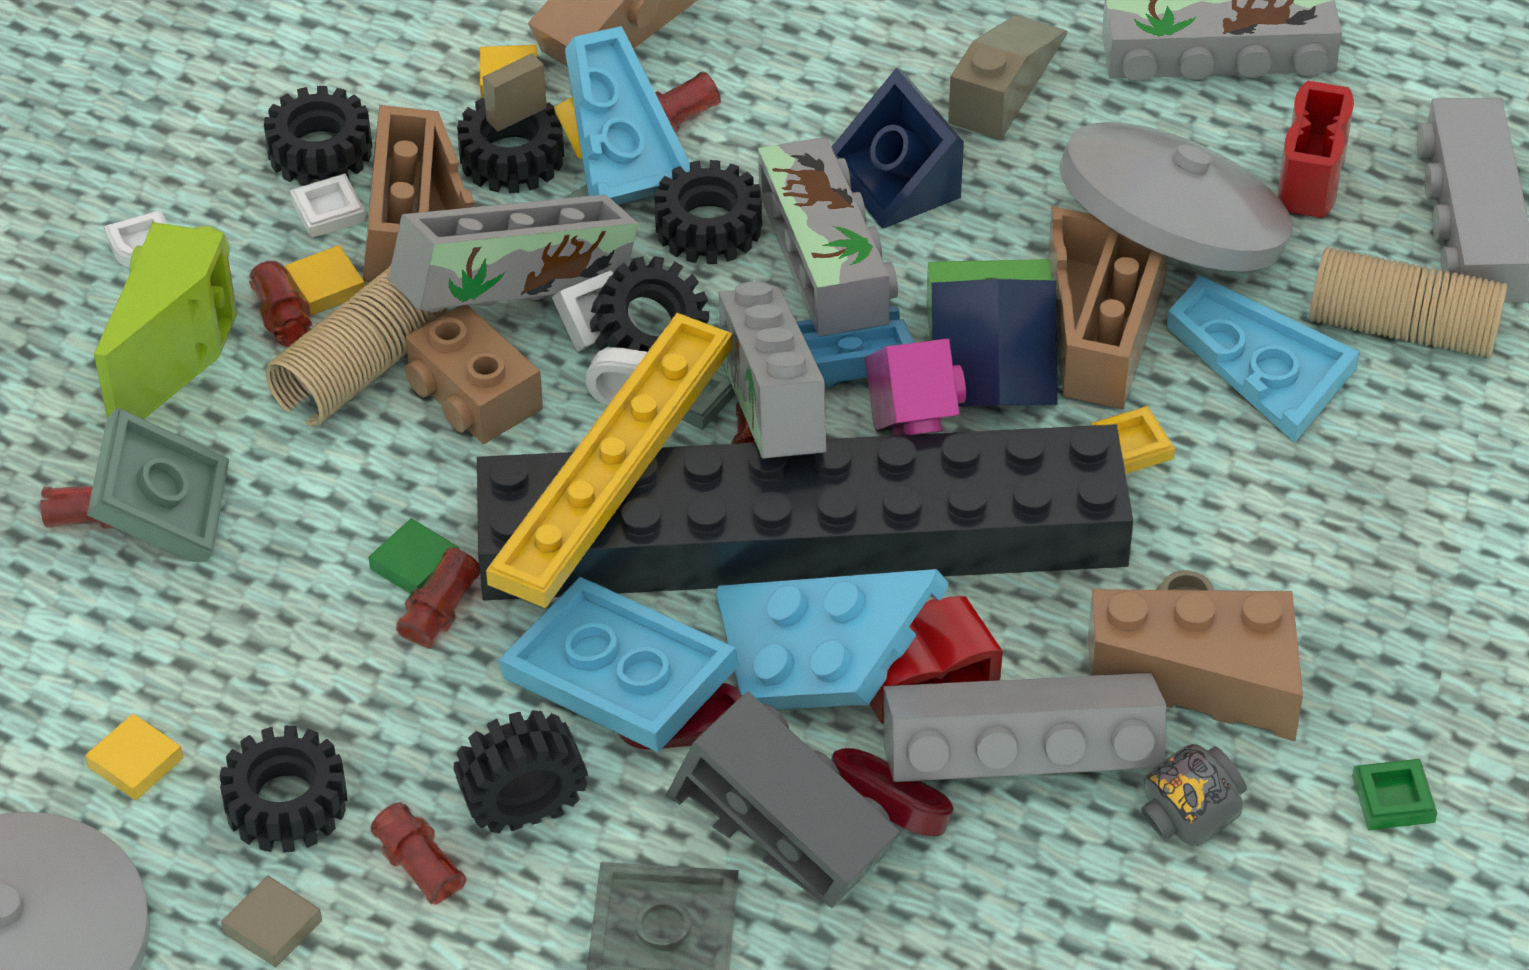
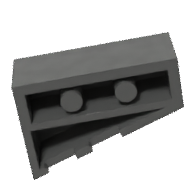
M749 691L693 742L666 793L667 797L679 805L690 797L714 813L720 819L713 824V828L727 838H730L739 830L764 847L769 852L762 859L764 863L830 908H833L885 856L901 832L891 823L887 812L880 804L871 798L860 795L840 776L836 765L829 757L809 748L789 729L787 721L778 710L770 705L762 704Z

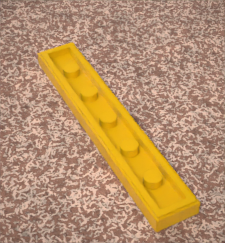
M679 313L675 314L487 568V583L489 586L543 608L549 605L732 351L733 333Z

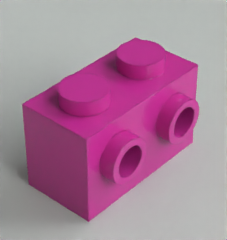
M949 339L886 346L865 356L875 431L892 429L893 436L942 432V421L959 415L958 404L965 402L966 386L961 366H953Z

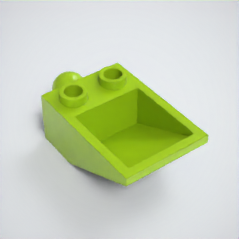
M153 222L143 245H137L134 248L130 259L129 277L94 352L107 418L118 407L145 419L220 357L237 316L228 259L230 246L224 232L208 225L191 228Z

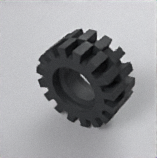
M317 86V94H309L307 87L297 89L298 98L293 99L287 93L280 97L281 107L272 104L268 109L269 117L264 118L268 159L271 160L272 169L276 173L282 171V178L290 183L296 176L299 178L300 186L311 184L312 179L322 181L342 174H346L349 179L348 170L356 174L360 173L364 169L363 161L369 162L372 156L371 148L373 146L366 105L361 106V99L354 94L347 99L346 90L337 87L333 95L328 94L327 86ZM317 131H329L337 134L332 138L322 141L299 139L306 134Z
M484 98L475 101L476 111L467 107L462 113L463 121L459 120L457 125L460 164H462V170L466 177L472 175L473 183L479 187L488 180L489 191L498 193L502 185H509V193H520L519 184L526 183L529 190H533L539 187V177L547 183L553 179L554 169L560 171L564 157L563 127L555 113L554 106L548 102L546 103V109L498 132L486 120ZM507 137H520L530 140L528 143L517 147H500L492 144L499 139Z
M699 160L689 162V172H685L681 166H678L672 170V179L667 176L661 179L659 182L660 189H656L654 195L656 233H658V240L663 247L669 245V253L675 257L686 251L687 262L697 263L698 257L701 255L707 256V264H717V255L724 254L727 262L737 259V248L746 254L752 249V240L758 242L762 228L761 189L759 184H754V177L748 171L739 176V166L732 163L729 164L726 170H721L720 161L710 160V168H701ZM703 206H715L729 211L722 216L713 218H702L688 213L695 208Z
M644 256L633 258L628 267L625 263L620 265L612 276H609L591 308V312L595 313L590 321L591 332L600 331V335L595 341L599 351L608 346L610 348H624L645 352L650 350L659 336H652L639 330L632 323L628 315L629 303L640 297L658 302L666 309L671 320L676 313L707 324L710 311H702V308L708 302L705 291L697 294L693 293L699 281L693 274L685 281L682 280L678 275L684 266L675 261L669 270L663 269V257L653 256L648 265H645Z
M532 710L527 720L523 719L521 712L509 714L510 723L500 726L498 719L487 723L489 733L483 735L476 730L468 737L471 747L461 746L456 753L459 761L454 762L453 770L471 817L474 818L475 823L479 827L484 828L488 825L490 832L500 834L503 828L509 825L510 830L515 831L521 829L523 824L531 822L532 825L541 823V818L550 815L553 819L564 815L561 807L563 804L573 807L580 800L577 791H585L588 783L585 776H588L587 768L567 723H562L560 717L553 713L545 718L543 711Z
M285 725L284 736L274 737L273 727L262 729L263 741L256 743L251 735H248L240 741L242 754L231 749L226 756L227 767H221L219 776L224 810L232 831L239 830L240 840L248 845L257 837L259 849L271 852L274 841H281L283 853L295 851L293 840L303 838L307 848L317 844V830L329 836L336 829L334 818L343 819L346 812L345 801H348L343 762L340 754L336 755L334 745L328 739L320 743L318 732L307 729L304 736L298 738L297 726ZM281 776H297L304 779L310 785V788L303 795L285 802L267 801L258 796L266 782Z

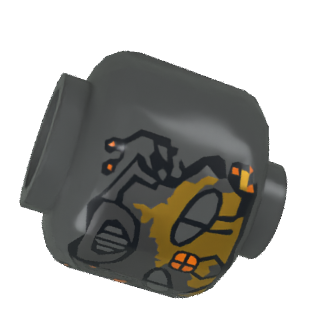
M1189 744L1182 747L1146 774L1144 789L1149 802L1141 807V811L1148 823L1164 841L1175 834L1184 843L1190 846H1199L1239 818L1243 810L1241 794L1247 790V786L1235 765L1221 749L1213 746L1206 750L1200 745Z

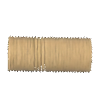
M1328 246L1324 249L1321 257L1309 319L1312 323L1314 321L1317 324L1322 322L1323 325L1328 323L1329 326L1334 324L1336 328L1338 326L1342 329L1346 327L1347 330L1352 328L1353 331L1358 329L1360 333L1362 331L1366 334L1370 332L1372 335L1376 333L1378 336L1383 335L1384 338L1386 336H1389L1390 339L1395 337L1396 340L1399 338L1405 342L1410 340L1412 343L1418 342L1419 345L1425 342L1426 346L1432 344L1434 348L1438 347L1440 349L1443 347L1445 350L1449 348L1451 351L1456 350L1457 353L1460 351L1463 354L1468 352L1469 355L1474 353L1475 356L1480 354L1481 357L1486 356L1489 359L1492 357L1495 338L1498 333L1507 284L1505 282L1501 284L1499 281L1495 283L1493 280L1489 282L1487 278L1482 280L1481 277L1476 279L1475 276L1470 278L1469 275L1464 277L1463 274L1458 276L1456 272L1451 275L1450 279V272L1446 271L1443 276L1441 269L1437 271L1435 278L1436 271L1434 268L1430 269L1426 284L1429 270L1426 266L1421 268L1420 265H1409L1408 262L1405 264L1402 261L1397 263L1396 260L1391 262L1390 259L1385 260L1383 257L1381 259L1377 256L1373 258L1372 255L1367 257L1365 253L1360 255L1359 252L1356 254L1353 251L1349 253L1347 250L1343 252L1342 249L1336 250L1335 247L1330 249ZM1411 318H1412L1411 333H1409V331H1410V324H1411ZM1418 321H1419L1420 323H1419L1418 338H1417V328H1418ZM1426 323H1427L1426 334H1425V338H1424L1425 325H1426ZM1433 323H1434L1433 338L1431 339L1432 329H1433Z
M389 266L372 282L364 286L363 289H360L358 293H355L353 297H350L338 309H335L333 313H330L324 320H321L315 327H312L306 334H303V337H300L294 344H291L285 351H282L276 358L268 362L265 373L270 391L279 405L289 412H292L289 407L296 408L294 404L301 405L298 400L305 402L303 397L309 398L307 393L312 394L318 406L319 414L313 413L315 418L308 416L311 421H304L308 426L315 427L321 425L335 411H338L344 404H347L349 400H352L361 390H364L378 376L389 370L390 366H393L395 362H398L400 358L407 354L406 339L402 328L407 336L446 314L448 307L440 312H428L414 307L388 280L391 268Z

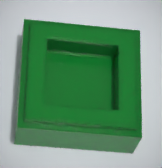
M410 518L368 558L371 570L419 599L461 560L460 547Z
M1421 759L1354 766L1352 778L1368 830L1436 822L1437 810Z

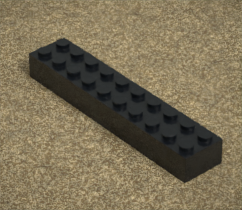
M1117 424L826 439V452L772 458H762L756 443L662 447L554 597H561L579 577L617 594L717 589L718 586L931 569H937L943 577L1129 567L1133 515ZM573 452L477 457L478 559L483 601L521 599L489 586L486 570Z

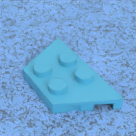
M937 569L718 586L716 595L729 645L736 647L739 667L735 670L739 692L743 696L749 691L762 704L770 705L776 710L869 705L887 679V672L892 663L902 657L915 638L916 634L909 627L929 597L938 601L942 599L947 591L949 582Z

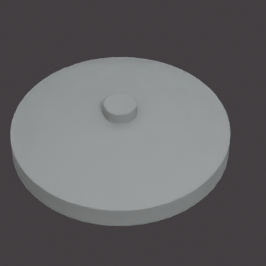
M1120 122L1089 124L1077 129L1071 135L1060 160L1059 169L1064 184L1074 198L1092 215L1134 242L1183 262L1224 271L1246 272L1264 269L1279 260L1293 230L1288 210L1276 194L1262 181L1223 155L1172 133Z
M37 812L0 814V970H139L149 941L150 916L143 882L127 854L105 834L77 820Z

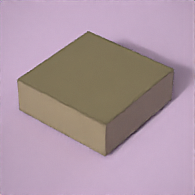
M533 53L483 76L486 120L497 132L547 108L544 64Z
M267 875L221 921L225 935L276 968L322 922L320 908Z

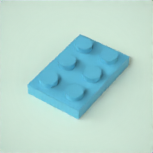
M579 577L498 660L504 679L658 753L739 667L736 647L582 577Z

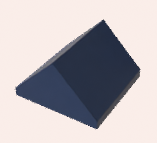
M896 68L832 145L836 158H844L846 160L850 174L851 191L853 193H861L865 208L883 229L961 198L964 141L902 70Z
M985 279L931 283L932 341L949 339L953 366L960 365L964 374L966 399L964 403H959L958 407L1058 405L1056 281Z

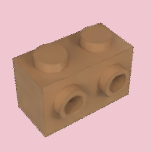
M469 305L458 306L405 337L408 357L405 374L411 387L423 398L429 395L434 397L442 405L445 417L456 431L463 433L468 430L484 445L543 410L540 370Z

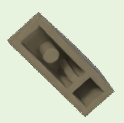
M1014 15L973 40L950 76L948 123L1002 140L1065 39L1067 30Z

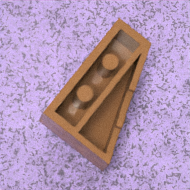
M548 0L528 22V25L540 50L567 66L565 48L573 37L622 26L634 49L697 0Z
M379 105L364 258V281L372 282L373 279L391 266L402 214L474 207L475 202L470 189H464L459 176V162L439 111Z
M1052 206L1048 259H1050L1052 281H1056V330L1063 397L1124 409L1165 285L1168 256L1134 242L1110 228L1092 214Z
M1092 589L1088 629L1090 676L1152 673L1168 708H1172L1173 705L1213 715V720L1232 725L1236 721L1273 731L1276 737L1296 741L1303 690L1292 591Z

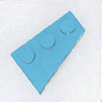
M619 26L573 37L566 46L565 53L588 196L606 194L617 205L654 196L655 190L660 189L659 182L664 176L672 179V170L678 166H681L685 172H689L690 163L623 27Z
M1201 275L1168 311L1167 328L1294 443L1355 372L1358 366L1360 351Z

